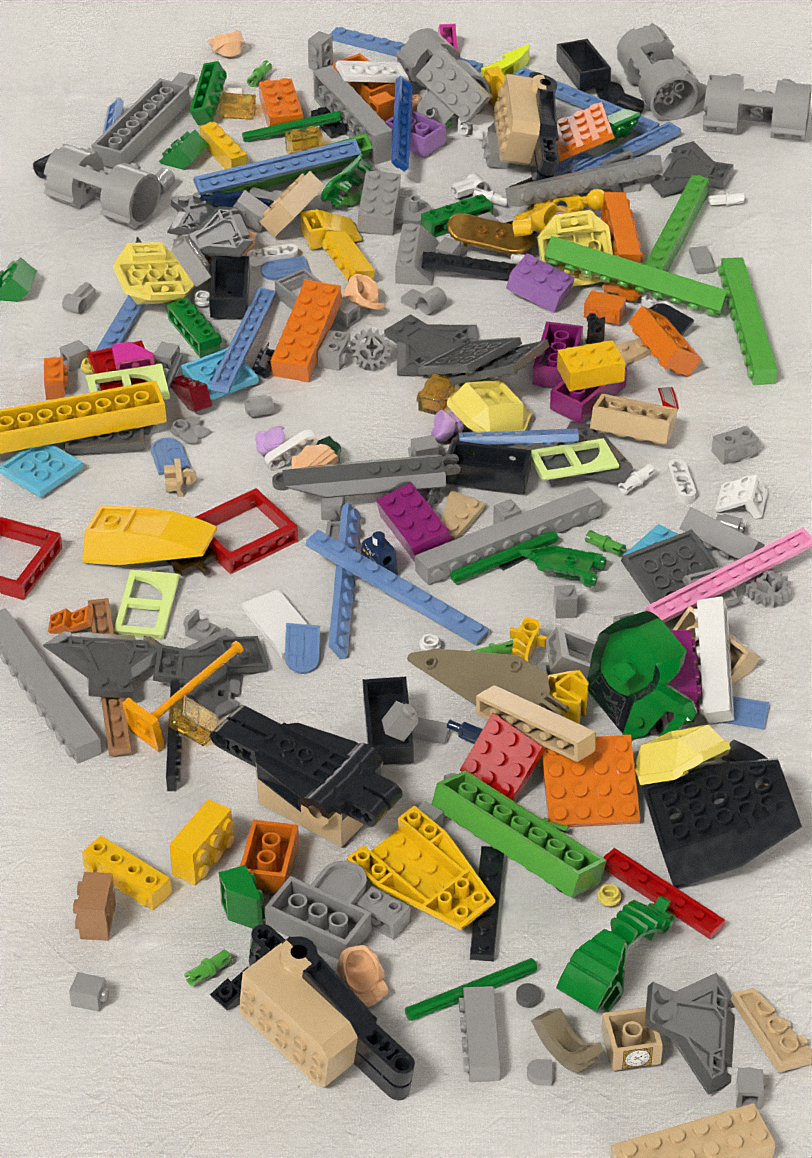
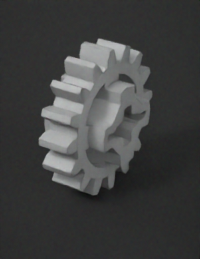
M369 328L367 333L363 329L360 334L357 333L354 336L355 339L351 341V344L354 346L349 351L354 352L351 358H357L356 365L362 363L363 369L367 365L369 370H372L374 365L378 369L380 363L384 365L387 362L385 358L388 359L390 357V354L387 352L391 350V347L387 346L390 340L383 339L385 334L380 336L378 329L373 333L372 328ZM366 338L365 344L359 345V342ZM368 346H370L371 349H374L372 353L370 352V349H367ZM382 353L381 357L375 360L376 354Z
M771 569L747 580L745 593H749V599L755 598V603L761 601L763 606L766 603L773 606L774 602L780 605L782 600L787 601L788 596H790L791 581H788V576H782L781 571L774 573V569Z

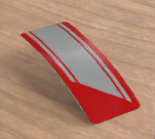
M673 387L658 388L662 405L679 409Z

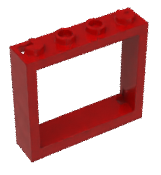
M257 488L194 517L216 526L257 507L279 528L232 552H229L213 537L208 547L216 553V561L230 575L298 542V526Z
M0 517V536L41 547L17 580L0 576V594L24 600L62 550L61 533Z

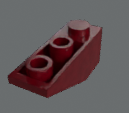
M185 375L174 378L170 388L188 410L196 412L212 406L207 384L185 377Z

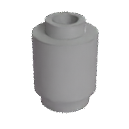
M263 395L248 398L244 404L246 414H250V417L267 415L274 411V403L271 396Z
M727 514L717 515L716 520L744 534L746 524L743 523L742 518Z

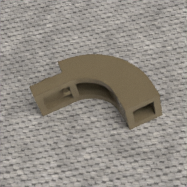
M561 1008L549 1009L531 1020L546 1049L563 1067L572 1072L579 1073L598 1061L597 1056L604 1052L600 1042L586 1043L574 1033Z

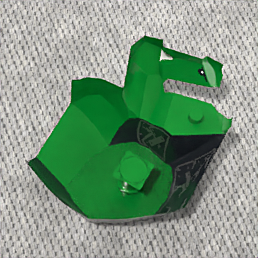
M644 611L622 618L599 633L591 656L587 678L589 683L588 692L623 735H631V740L645 736L666 711L674 713V719L659 736L678 730L682 725L691 723L697 714L693 699L668 684L680 672L687 651L660 617L650 611Z

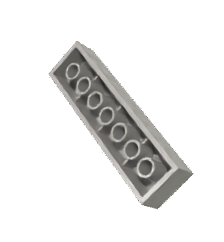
M332 66L313 70L314 100L321 107H327L331 113L340 111L342 119L339 122L345 125L346 135L349 138L367 134L373 147L368 159L374 165L390 161L392 158V128L377 115L376 111L362 99L361 95L346 81H343L339 72Z
M159 78L91 145L92 149L98 151V155L103 159V165L114 168L118 164H130L190 104L189 86Z

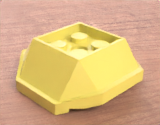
M591 210L554 215L537 237L540 259L545 263L547 261H545L544 255L551 236L613 255L609 226ZM558 265L555 267L575 277L572 287L602 282L596 276L590 278L582 275V272L577 270L570 272L565 270L564 266Z
M162 242L127 243L114 262L113 269L124 293L130 295L137 305L171 303L184 299L194 287L192 280L170 250L166 249L167 246Z
M502 380L465 383L457 392L450 395L446 404L463 424L474 432L526 430L532 413L524 406L523 402Z
M709 725L670 731L640 746L636 763H634L635 775L640 785L675 780L688 774L689 769L696 767L702 762L717 760L729 754L731 748L728 740L720 737Z

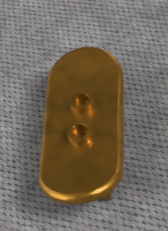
M455 214L450 217L447 224L451 237L456 241L463 242V246L467 247L469 244L479 248L507 253L508 257H511L512 254L517 255L528 251L535 242L533 232L531 235L514 237L512 224L470 214Z

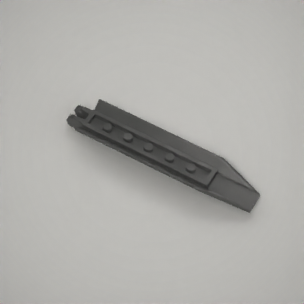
M441 454L323 464L282 470L284 488L324 498L393 492L411 482L417 490L446 487V475L458 474L461 468L456 464L459 461L457 455L447 454L443 457Z

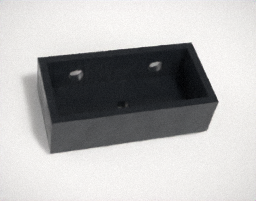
M588 39L557 44L556 62L578 90L587 92L591 89H603L604 87L611 86V67Z
M213 256L209 294L210 318L244 317L248 309L249 256Z
M453 440L449 454H455L459 457V461L456 464L459 465L461 471L455 475H446V484L525 494L531 471L532 450ZM469 451H472V452H474L475 454H474V455H470L468 452H469ZM513 456L516 460H511L509 457Z
M406 676L362 679L367 744L378 751L382 757L383 765L414 763L412 732L405 741H401L385 734L382 723L383 717L396 701L409 704Z

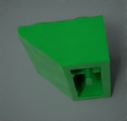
M622 109L608 115L607 117L615 138L602 144H613L619 138H626L631 135L633 127L638 124L637 121L641 116L640 112Z
M193 130L191 133L187 131L180 137L181 140L176 139L170 145L171 149L169 147L162 153L163 157L159 162L170 167L184 169L201 154L208 144L196 130Z
M21 257L16 262L12 261L5 271H0V301L18 302L30 291L37 270Z
M246 865L219 872L221 904L228 920L252 929L262 924V920L265 919L264 909L261 905L264 903L262 891L256 889L257 883L254 873H249Z

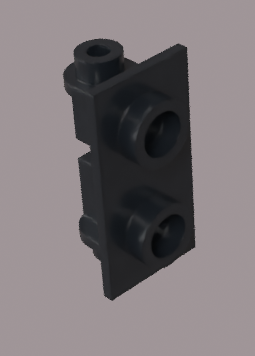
M590 313L587 316L588 330L585 343L603 342L605 317L598 318L595 313Z
M269 342L265 349L261 347L257 358L260 360L256 359L252 367L255 370L254 373L262 378L269 377L272 371L271 359L275 350L268 348Z

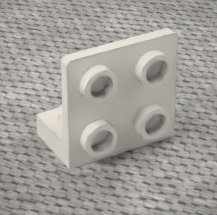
M757 474L745 476L736 481L726 482L721 486L715 510L719 513L745 505L746 510L751 513L754 519L761 518L768 491Z

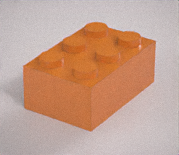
M253 819L240 866L246 865L249 873H254L257 890H261L262 893L276 894L291 876L299 846V826L296 824Z

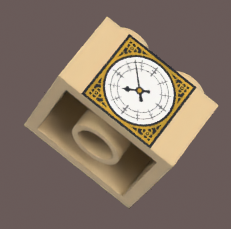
M646 1007L603 1013L601 1032L612 1071L661 1064L663 1044L658 1032L644 1026Z

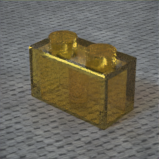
M222 93L219 102L220 118L253 120L256 112V95Z
M318 126L285 132V148L288 154L323 146V135Z
M433 373L431 378L425 382L423 390L417 394L418 411L436 415L439 410L446 408L448 398L455 392V385L451 386L449 377Z
M182 696L170 707L169 727L201 746H205L211 741L210 733L218 726V715L186 696Z

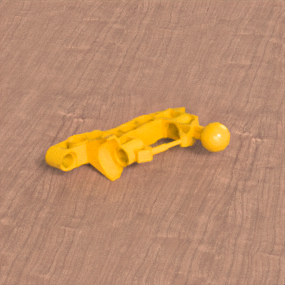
M594 189L587 196L583 197L572 194L532 204L528 207V211L514 216V237L531 235L533 231L541 233L557 212H563L564 214L584 210V207H589L594 211L602 210L605 191ZM559 201L566 202L567 206H558L557 203Z

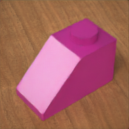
M439 24L438 33L457 49L456 25Z
M132 342L111 345L116 371L154 365L153 353Z

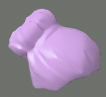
M441 409L435 415L434 428L431 431V435H434L436 442H444L454 434L461 433L464 424L454 412L447 413Z
M275 426L268 431H259L255 437L257 451L261 455H266L282 445L285 438L283 432L285 427Z

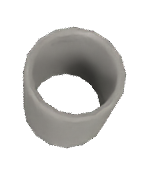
M162 168L155 174L160 181V195H163L175 182L173 172L167 168Z
M435 287L417 298V305L424 314H430L447 303L446 294L439 287Z

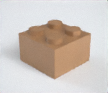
M84 872L82 881H78L77 895L79 897L74 899L73 913L77 914L75 929H79L80 939L108 941L116 907L112 873Z

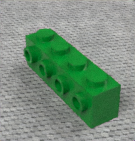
M219 61L204 63L189 111L198 126L214 121L217 107L220 103L227 73Z
M483 194L476 195L475 197L421 213V226L436 238L449 233L447 224L453 215L465 213L479 216L488 212L493 215V204Z
M186 297L167 304L168 320L200 358L221 351L220 344L222 339L220 334L215 332L211 323L205 320L204 315L197 310L194 303H191Z

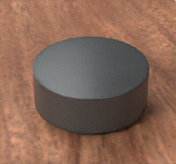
M283 473L275 474L272 478L273 487L280 491L288 490V488H284Z
M531 983L520 985L516 990L517 1003L525 1008L535 1007L540 1002V989Z

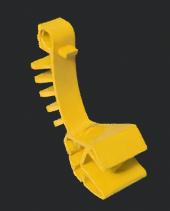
M525 616L518 629L510 627V638L514 639L512 655H518L530 663L537 646L546 647L545 640L548 637L540 635V622L538 620ZM580 670L548 675L550 695L569 707L567 713L560 708L558 709L564 714L565 718L580 724V714L587 716L589 683Z

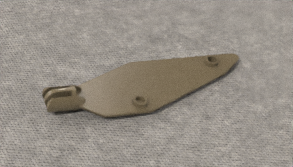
M437 648L410 653L407 657L411 664L475 706L476 695L495 685L564 717V714L558 708L566 713L569 710L567 705L550 695L548 674L518 655Z

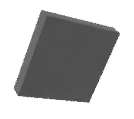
M258 636L217 638L216 645L220 656L232 647L231 644L235 641L239 642L244 649L241 654L237 653L223 665L226 674L268 671L269 666Z

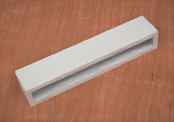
M723 596L697 600L698 609H694V614L699 627L695 628V632L700 646L696 647L698 659L701 661V665H698L697 669L699 670V678L702 679V684L699 685L701 686V697H703V703H700L701 716H705L708 724L734 720L727 605Z

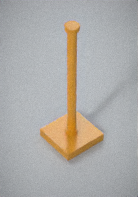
M237 641L233 642L230 649L152 713H149L128 697L122 702L129 731L157 752L162 751L165 748L159 718L237 653L241 654L244 651L242 645Z

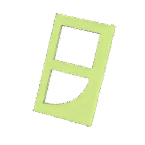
M162 364L86 375L85 377L89 393L97 392L96 384L122 380L124 387L131 385L130 378H139L149 382L157 381L163 400L170 399Z
M604 438L532 450L531 461L542 481L619 468V464ZM592 448L599 449L597 458L586 464H581L574 452ZM564 453L571 465L570 467L547 470L540 457Z
M130 570L114 627V634L135 635V637L141 638L151 636L154 639H163L180 575ZM135 580L146 582L157 588L163 597L162 600L131 598ZM128 608L159 610L155 628L123 625Z

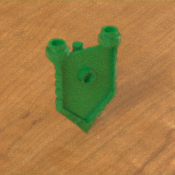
M557 545L519 550L521 555L536 563L539 571H555L556 577L580 581L584 587L589 588L596 586L598 574L591 571V568L594 570L605 569L607 557L600 553L585 552Z

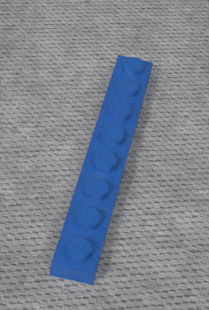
M399 76L395 83L391 163L396 168H400L405 172L409 168L413 85L402 76Z

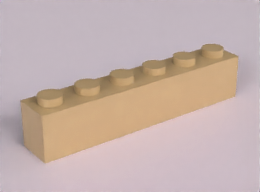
M495 685L476 695L477 715L488 720L492 713H496L544 747L579 762L596 751V732Z

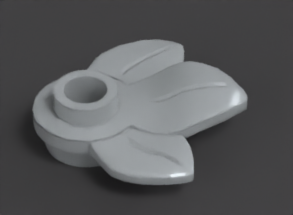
M187 417L175 420L171 426V433L180 437L184 442L197 443L198 438H204L210 433V429L199 425L200 417Z

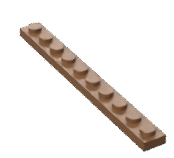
M109 598L88 600V606L93 609L92 633L114 634ZM101 697L109 756L131 754L127 720L122 705L123 698Z

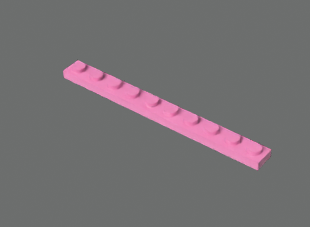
M802 527L648 605L645 611L654 613L665 623L685 613L689 606L697 607V600L714 598L812 548V536Z

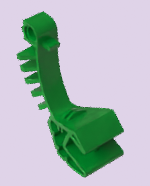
M659 896L655 904L649 903L648 906L636 900L630 901L628 905L625 904L622 911L617 912V918L611 919V931L603 929L591 940L589 939L575 950L558 981L556 989L596 1013L601 1009L609 1012L623 995L628 947L642 936L651 941L655 933L664 934L669 930L676 917L675 914L667 910L671 901L663 896Z

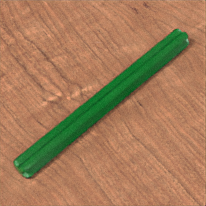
M337 111L242 133V138L244 142L338 122L342 119L341 113Z
M550 531L452 571L450 579L453 583H458L523 556L519 553V550L541 548L556 543L558 535L555 531Z
M529 958L407 1006L405 1008V1015L409 1021L458 1003L459 998L463 997V987L493 986V988L536 972L537 964L533 958Z

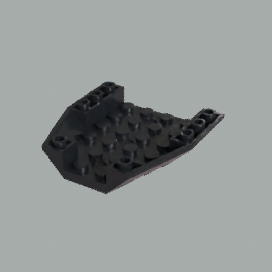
M778 758L706 763L689 769L688 774L675 780L642 785L659 846L672 884L676 888L740 868L802 828ZM768 784L766 788L758 789L760 785ZM717 799H724L722 803L714 804ZM675 813L680 814L677 818H670V816Z

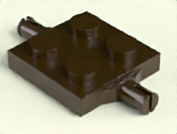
M208 547L203 556L166 561L182 577L195 570H199L204 576L210 574L211 569L206 565L216 561L217 558L216 553Z

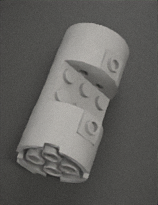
M651 23L643 28H633L622 36L617 45V59L624 69V73L627 76L626 80L632 85L636 84L639 86L644 107L652 111L658 119L673 121L682 118L694 107L698 98L696 83L699 80L687 63L676 56L674 57L672 49L675 46L664 30Z
M425 28L414 32L409 36L410 39L405 46L402 45L401 50L396 52L397 62H400L409 79L427 88V92L430 89L416 75L438 50H443L490 94L489 84L482 74L468 62L459 60V51L433 29ZM486 103V104L484 105V107L478 112V114L485 108V106L487 105V103ZM455 113L452 119L458 121L459 116Z
M740 74L727 76L709 75L710 80L708 79L704 104L703 130L737 134L740 120L771 123L772 138L805 141L812 85L795 83L790 79H782L777 81L775 93L768 90L756 92L754 89L744 90V76Z
M63 144L60 149L56 148L51 153L44 170V174L47 175V182L44 184L46 188L44 194L51 199L80 209L81 205L87 204L95 196L99 197L102 207L101 215L110 221L137 230L138 225L148 222L155 213L161 194L160 181L156 175L140 170L141 167L135 163L118 164L107 173L104 171L103 159L98 155V151L92 148L87 150Z

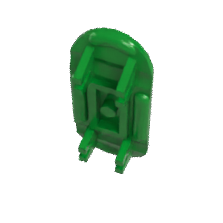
M360 153L340 174L338 173L329 181L321 193V200L323 202L329 200L340 205L344 198L339 193L342 190L348 192L351 189L352 185L349 182L358 187L363 183L364 180L355 172L359 169L366 174V170L370 171L372 168L363 160L364 154Z

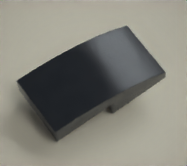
M732 740L729 743L731 748L729 754L721 757L722 760L727 762L768 759L752 747L736 740Z
M248 966L232 981L227 978L210 994L226 1011L240 1005L242 974L249 968Z

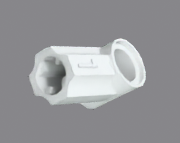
M472 173L466 180L450 185V191L452 196L458 199L473 194L476 187L487 191L488 184L477 173Z

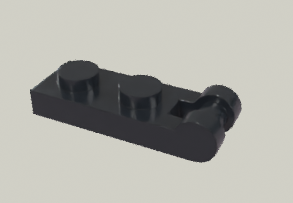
M320 107L311 111V117L331 112L327 107ZM339 121L320 125L330 138L335 137L336 134H346L345 125Z

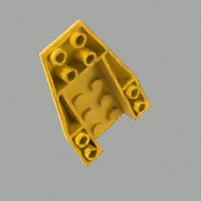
M100 505L85 530L82 560L83 563L126 565L203 556L217 532V526L188 515L162 509Z
M415 805L398 817V830L371 851L362 845L346 858L347 861L361 866L366 873V878L379 889L458 930H463L495 903L491 893L448 833Z

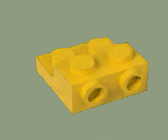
M498 66L485 68L483 76L490 87V95L492 97L488 103L491 106L495 105V102L499 100V89L503 87L505 75Z

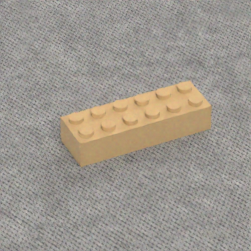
M752 1103L611 1145L610 1158H773L775 1141L755 1104Z

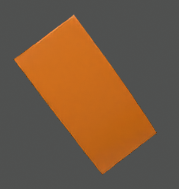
M612 281L602 285L604 292L619 294L621 297H626L628 302L636 301L638 297L643 295L634 291V288H622Z
M85 606L71 612L65 608L50 615L48 632L50 634H60L63 631L75 632L91 627L93 609L90 606Z

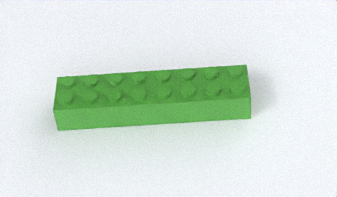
M466 770L436 784L431 805L444 812L443 815L455 821L459 826L466 828L476 837L489 843L494 849H498L511 860L518 862L528 871L544 879L546 883L561 890L563 894L573 898L600 884L607 860Z

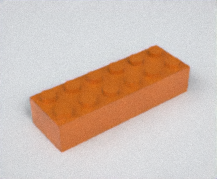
M604 192L600 219L609 226L613 255L638 263L643 262L640 241H637L638 231L635 230V220H632L633 212L630 210V200L627 199L625 192Z
M305 279L271 359L273 376L303 382L310 381L318 361L317 352L328 330H331L342 303L340 285Z

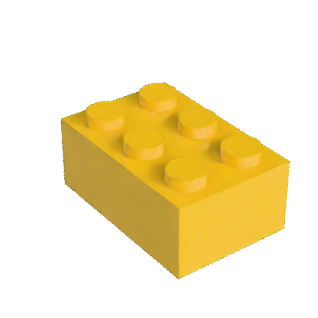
M613 340L558 350L557 369L569 391L624 382L626 363Z
M210 799L203 804L169 844L173 876L195 886L201 879L207 876L209 869L220 860L223 852L230 848L234 842L232 809Z

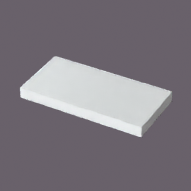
M336 61V68L343 81L396 83V79L399 76H402L407 81L409 80L400 62Z
M279 589L242 603V610L279 656L284 659L286 623L307 624Z

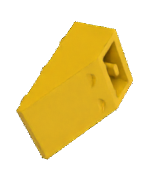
M318 209L300 212V230L310 250L322 248V241L325 238L326 231H346L353 242L362 240L351 218Z

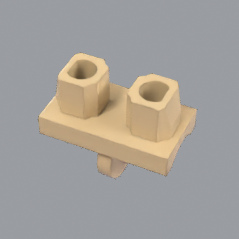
M180 458L174 459L175 465L164 466L166 492L177 491L178 497H184L183 484H193L197 479V475L194 470L189 468L181 471Z

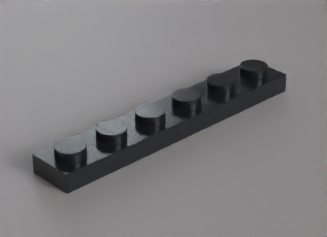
M423 251L421 268L509 280L510 273L517 264Z
M171 680L170 697L180 690V680ZM185 697L169 709L166 761L167 791H176L177 782H181V769L177 768V766L182 765L181 752H178V749H182V736H179V733H183V720H180V718H184V705L180 703L185 701Z
M481 846L478 877L495 899V903L473 921L470 960L494 962L504 853L491 846Z

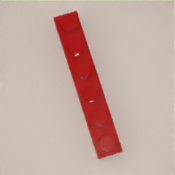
M613 848L603 857L607 860L604 867L606 872L656 903L659 896L670 900L671 903L667 910L705 937L711 939L725 926L724 918L616 848Z

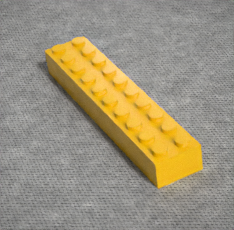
M157 381L0 409V454L165 423V403Z

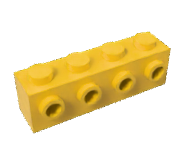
M209 122L200 126V135L208 144L205 149L224 169L247 164V153L216 122Z
M326 231L322 247L346 280L349 281L350 277L354 274L366 275L373 280L375 269L347 232Z
M101 835L82 851L83 866L88 872L112 873L114 886L124 895H129L137 900L142 906H147L154 910L172 894L170 877Z

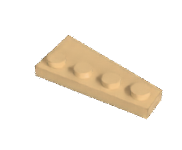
M754 988L732 994L731 1001L777 1073L812 1064V1049L807 1045L808 1041L802 1035L798 1036L790 1028L791 1024L785 1018L778 1017L774 1013L775 1008Z

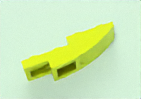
M527 44L502 55V60L481 68L482 76H484L485 68L495 66L500 68L505 77L506 74L514 75L527 65L530 57V45Z

